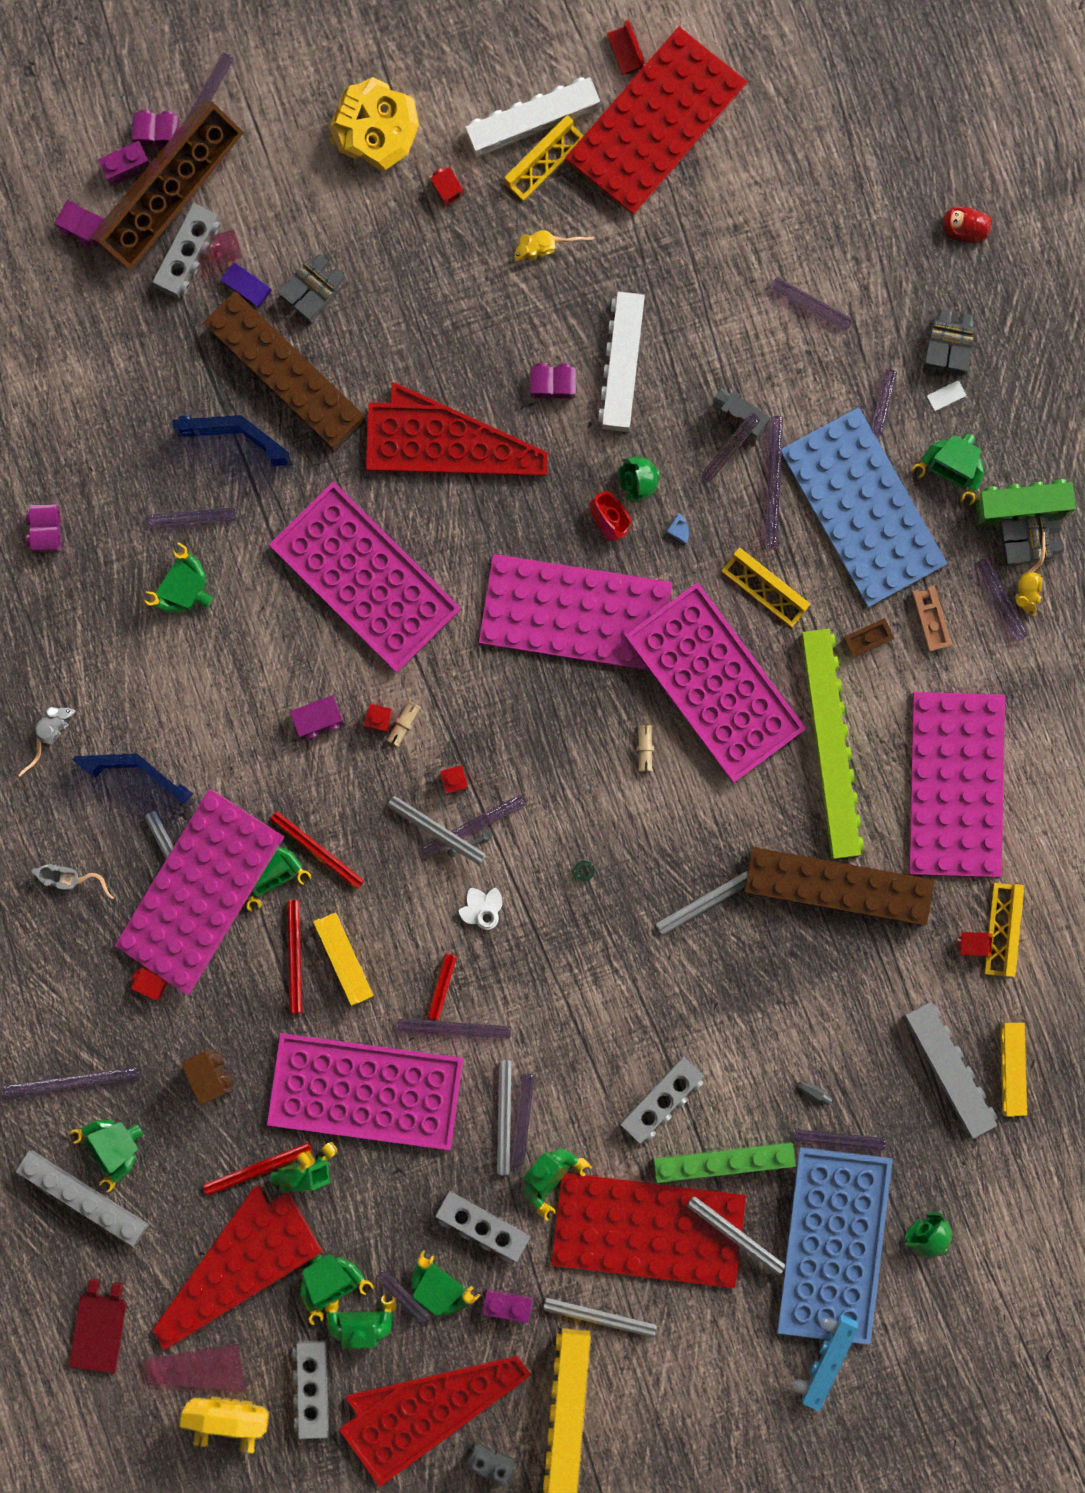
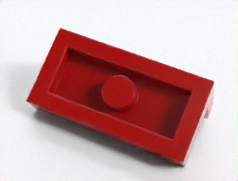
M629 19L624 21L623 27L607 32L609 43L622 76L641 70L644 67V57Z

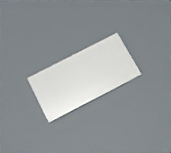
M959 380L927 395L934 411L966 396Z

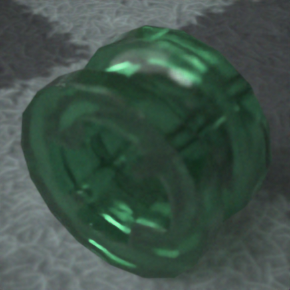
M582 860L575 865L574 873L579 880L587 881L594 876L595 868L591 862ZM589 865L590 875L581 877L578 874L581 872L578 871L579 866Z

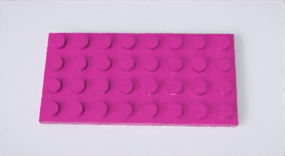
M334 481L269 544L396 673L461 611V608Z
M493 554L479 644L649 671L624 636L670 602L673 582Z
M698 582L624 636L732 783L736 782L806 729Z
M913 692L909 874L1002 877L1005 695Z
M208 789L115 946L183 993L189 995L284 836L214 790Z
M280 1033L267 1125L451 1150L463 1058Z

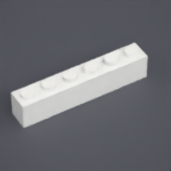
M578 78L572 82V85L567 87L558 86L551 93L544 96L543 94L535 95L529 102L523 104L518 102L511 105L510 109L506 111L498 110L483 120L475 119L470 121L468 126H465L475 157L552 128L566 115L571 119H575L600 109V99L591 78Z
M618 292L617 299L612 298L611 312H615V320H610L608 334H613L612 343L607 342L606 356H610V364H605L603 378H608L607 387L602 386L601 400H605V408H600L598 422H603L602 429L629 432L645 297L643 294Z

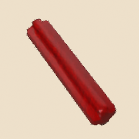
M446 953L444 955L427 1015L429 1019L437 1021L440 1018L457 959L453 954Z

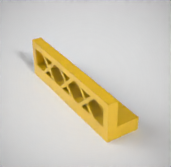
M566 115L504 177V184L523 202L565 161L567 154L584 136L574 127V121ZM571 131L578 140L573 145H564V137ZM551 149H561V157L558 160H548V152ZM535 165H546V172L542 176H532V168ZM520 180H530V188L524 194L515 186Z
M740 547L721 570L723 574L791 628L810 606L807 600ZM737 561L743 566L744 575L735 576L728 570ZM757 577L760 579L762 589L752 590L748 586V578ZM775 591L779 595L780 603L770 604L767 602L765 592ZM792 605L799 610L792 621L784 615L783 606Z
M993 883L988 933L993 934L992 948L996 953L992 957L986 956L984 974L1015 977L1024 885ZM998 888L1011 890L1010 900L1004 905L998 899ZM1003 909L1008 915V922L1000 927L995 921V917ZM996 926L998 930L994 933V927ZM1006 927H1007V934L1003 931V929H1005ZM1001 932L1006 939V945L998 950L993 944V937ZM1003 950H1005L1004 956L1001 954ZM997 955L1004 962L1003 971L990 970L991 960Z
M336 912L313 921L351 1006L373 997L374 995Z
M1000 1023L1002 1115L1027 1116L1025 1023Z

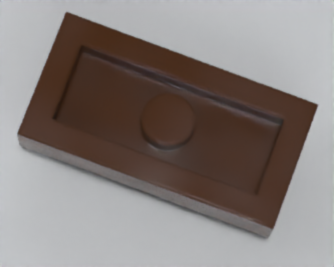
M885 618L843 637L852 658L895 639Z

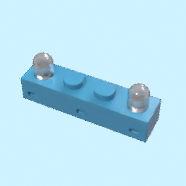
M840 1315L838 1321L830 1317H825L821 1320V1328L831 1333L828 1341L824 1340L819 1353L822 1355L819 1362L814 1361L811 1367L810 1374L812 1376L809 1383L802 1379H795L792 1382L793 1391L803 1395L802 1404L819 1412L858 1331V1322L844 1315Z

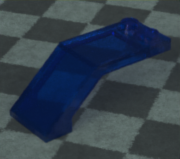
M182 415L178 419L173 420V429L179 438L242 433L266 452L267 459H270L271 467L293 466L290 453L242 415L192 418L190 415Z
M137 753L75 756L72 759L87 773L92 774L96 778L104 769L140 767L187 807L190 808L195 802L191 797L194 794L181 783L177 786Z

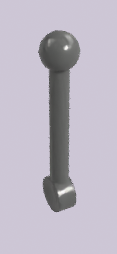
M486 831L483 833V836L468 843L474 845L483 840L488 841L492 838V834ZM450 848L447 853L450 857H454L457 851Z

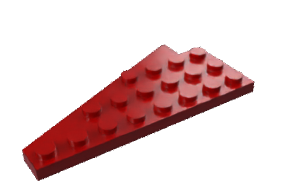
M392 382L391 403L368 402L366 471L547 476L548 452L398 383Z
M257 1185L252 1189L153 1328V1332L163 1350L169 1349L323 1253L290 1192L284 1193L269 1203L260 1186Z
M516 1355L348 1394L345 1398L357 1416L340 1427L339 1430L379 1487H381L530 1377L531 1373L519 1356Z

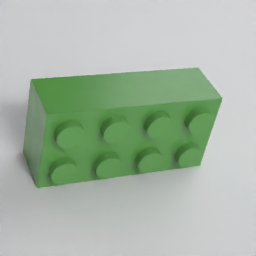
M1065 479L1054 480L1049 485H1043V482H1033L1029 484V487H1020V484L1006 486L1007 489L998 490L996 486L987 487L975 499L978 526L995 525L1003 520L1012 521L1047 516V519L1068 517L1076 509L1073 482L1066 483Z

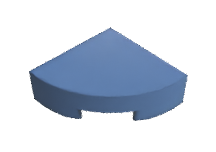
M678 513L666 533L686 545L689 537V528L685 518Z

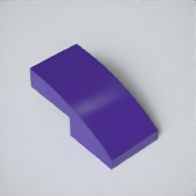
M234 262L220 279L223 284L239 293L245 300L258 308L272 291L270 287Z

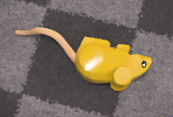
M544 230L537 231L531 236L524 234L520 237L514 259L517 262L529 257V261H532L538 255L544 257L554 253L555 242L592 240L594 237L560 238Z
M1045 532L1042 533L1040 560L1028 572L1019 577L1017 583L1018 593L1015 595L1017 605L1033 617L1036 616V604H1040L1041 601L1039 593L1042 591L1043 577L1034 571L1042 565L1045 558Z

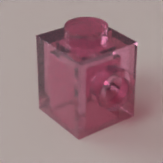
M234 229L212 235L214 243H211L214 257H219L221 264L243 258Z

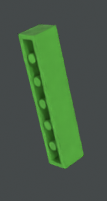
M791 1142L653 1158L657 1183L796 1167L793 1143Z

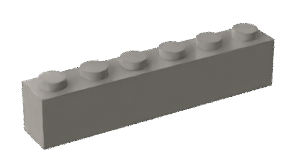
M927 1002L903 1015L968 1136L974 1139L996 1127L995 1120L998 1119L993 1108L991 1106L988 1108L984 1102L986 1095L980 1086L976 1087L972 1079L975 1078V1075L969 1065L965 1067L961 1060L964 1055L958 1045H953L950 1039L953 1035L948 1026L942 1025L939 1019L942 1015L938 1007Z
M35 1151L28 1152L16 1170L24 1178L131 1246L138 1244L149 1226L145 1221Z

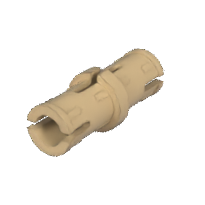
M409 700L401 716L396 718V724L386 741L392 743L397 735L393 744L397 747L400 746L407 730L412 728L411 723L421 709L420 706L415 705L412 712H410L414 703Z
M640 725L638 726L639 746H636V751H639L638 772L645 771V763L646 772H652V751H654V746H652V726Z

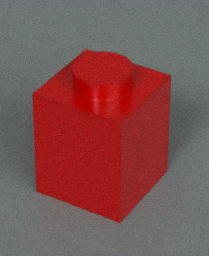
M450 167L446 169L440 168L432 174L433 176L430 178L431 185L444 206L464 196V190Z
M370 703L364 723L365 728L388 734L393 710Z
M462 765L440 771L447 795L469 789Z
M961 932V937L957 939V949L964 956L992 957L993 934Z
M141 968L140 971L136 970L131 979V983H133L131 989L156 1001L160 1000L168 984L166 980L146 968Z

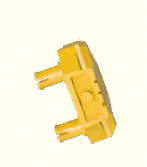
M372 77L356 85L344 88L329 126L332 135L330 136V142L338 147L339 152L354 159L361 157L383 172L408 155L419 123L414 98L389 90L388 84ZM381 106H385L386 113L381 111ZM358 113H360L362 119L356 120ZM369 136L374 138V144L369 142Z
M211 1396L210 1399L193 1398L186 1403L182 1411L180 1427L195 1430L193 1442L195 1446H199L202 1436L201 1446L207 1447L209 1433L241 1437L239 1451L245 1452L248 1442L247 1453H254L255 1439L262 1438L263 1433L267 1431L269 1412L262 1406L252 1405V1401L242 1400L240 1402L237 1399L230 1401L229 1398L221 1400V1397Z

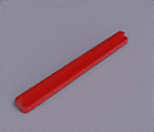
M276 811L271 816L270 821L353 888L358 890L362 886L364 880L282 814Z
M288 900L289 1011L291 1014L302 1013L300 902L298 900Z
M309 1143L302 1144L205 1183L203 1185L204 1192L209 1196L298 1160L297 1157L301 1153L309 1151L312 1154L311 1145Z

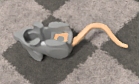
M50 707L46 710L47 716L42 718L35 727L37 736L36 757L30 765L20 772L19 777L39 760L41 742L52 745L61 735L60 731L65 730L69 726L66 721L75 714V710Z
M52 864L44 865L31 871L44 885L66 890H73L76 884L85 882L91 877H96L100 880L106 895L114 899L109 894L105 881L99 874L88 873L79 878L76 870Z

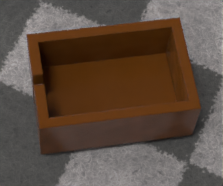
M214 1049L205 1050L180 1063L200 1105L210 1103L233 1091L231 1087L234 1085L233 1079L229 1072L225 1073L221 1066L224 1064L223 1058Z

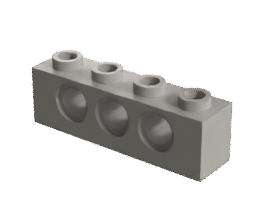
M193 203L153 280L155 288L180 299L182 294L185 295L187 293L192 274H197L201 265L199 261L202 255H206L210 249L211 243L209 241L220 230L221 223H219L220 219L217 214ZM196 229H204L202 236L196 237L193 235ZM192 248L194 253L191 256H184V250ZM176 268L184 269L183 274L180 276H174L173 271Z
M682 1057L620 1125L640 1144L643 1141L648 1143L656 1134L654 1129L659 1124L664 1126L670 1120L672 1115L669 1113L675 1107L680 1109L688 1100L685 1096L691 1090L696 1092L704 1083L701 1080L704 1075L685 1057ZM677 1078H683L686 1082V1087L682 1091H676L673 1088V1082ZM661 1095H667L670 1098V1104L666 1108H660L657 1104V1099ZM645 1112H651L654 1115V1122L650 1125H645L641 1121V1117Z
M451 1191L447 1194L435 1216L439 1218L438 1223L448 1229L451 1226L460 1230L458 1232L460 1236L471 1240L473 1237L480 1241L478 1244L480 1247L489 1252L492 1249L500 1252L499 1257L509 1263L512 1260L518 1261L530 1239L529 1234ZM458 1211H465L468 1214L467 1222H457L455 1214ZM485 1222L489 1227L488 1232L483 1235L477 1233L475 1229L477 1223ZM500 1233L506 1234L509 1237L508 1244L504 1246L498 1245L495 1239L496 1236Z
M327 1340L298 1341L297 1347H293V1361H297V1371H293V1383L298 1385V1394H294V1409H298V1418L294 1419V1430L299 1432V1439L327 1438L329 1435ZM313 1360L316 1364V1369L314 1371H307L304 1368V1361ZM306 1384H314L317 1392L314 1395L307 1394L304 1390ZM308 1407L315 1408L317 1417L313 1419L308 1418L305 1415V1409Z

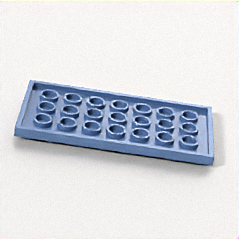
M859 407L780 449V454L867 608L948 564Z
M799 1147L777 1330L779 1334L829 1340L840 1315H844L858 1322V1331L853 1339V1343L871 1345L892 1158Z

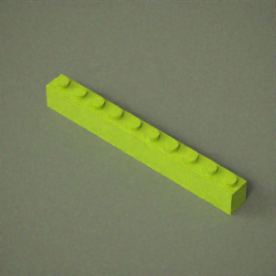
M830 629L806 631L801 634L831 859L860 856L861 851L864 850L863 837L858 835V828H861L860 815L855 814L854 805H858L857 793L852 792L851 783L855 782L854 771L849 769L848 760L852 759L850 746L846 747L845 738L848 737L847 724H843L842 715H845L844 702H840L839 693L842 692L841 679L836 677V670H839L838 657L833 656V648L836 647L835 635L830 634Z

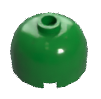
M641 456L622 459L621 462H624V464L619 466V481L622 491L627 489L629 495L626 497L627 500L634 503L650 498L658 487V481L660 480L659 470L655 468L650 460Z
M930 1212L925 1214L928 1218L922 1222L920 1219H917L905 1234L908 1248L917 1256L925 1259L944 1255L952 1239V1231L946 1219L938 1212Z

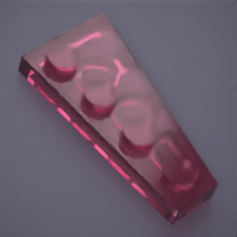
M239 1344L146 1359L149 1383L236 1391L246 1390Z

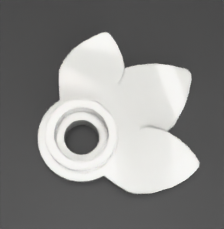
M470 888L467 894L468 906L459 909L461 918L468 924H478L484 930L493 929L498 923V911L502 907V897L499 890L493 888L485 895L478 889ZM485 914H489L492 917L489 923L483 921Z

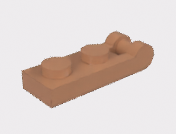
M929 586L926 590L919 591V589L912 591V598L917 609L928 652L950 647L952 644L935 586ZM929 598L931 604L924 606L923 600Z

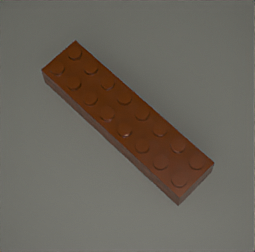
M203 100L90 236V239L121 267L131 271L244 132L214 102Z
M236 291L203 322L205 328L333 452L366 421L364 414Z
M752 847L750 849L743 893L926 926L935 880Z

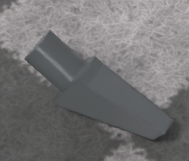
M802 1081L798 1082L797 1087L816 1103L822 1102L827 1106L831 1104L832 1097L826 1095L824 1089Z

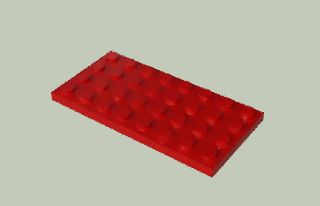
M678 26L567 154L565 161L634 216L744 89L748 81Z
M567 1172L561 1180L551 1265L736 1288L740 1246L688 1208L687 1204L692 1197H696L742 1232L746 1195L592 1175L581 1176L580 1174Z

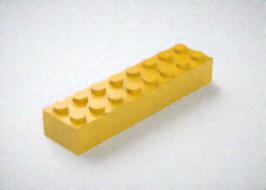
M562 1328V1333L557 1334L556 1351H560V1356L555 1357L554 1374L558 1375V1380L553 1381L552 1398H556L555 1405L551 1404L550 1422H554V1426L549 1428L548 1446H552L551 1452L546 1454V1470H550L549 1476L545 1475L544 1493H577L590 1330Z

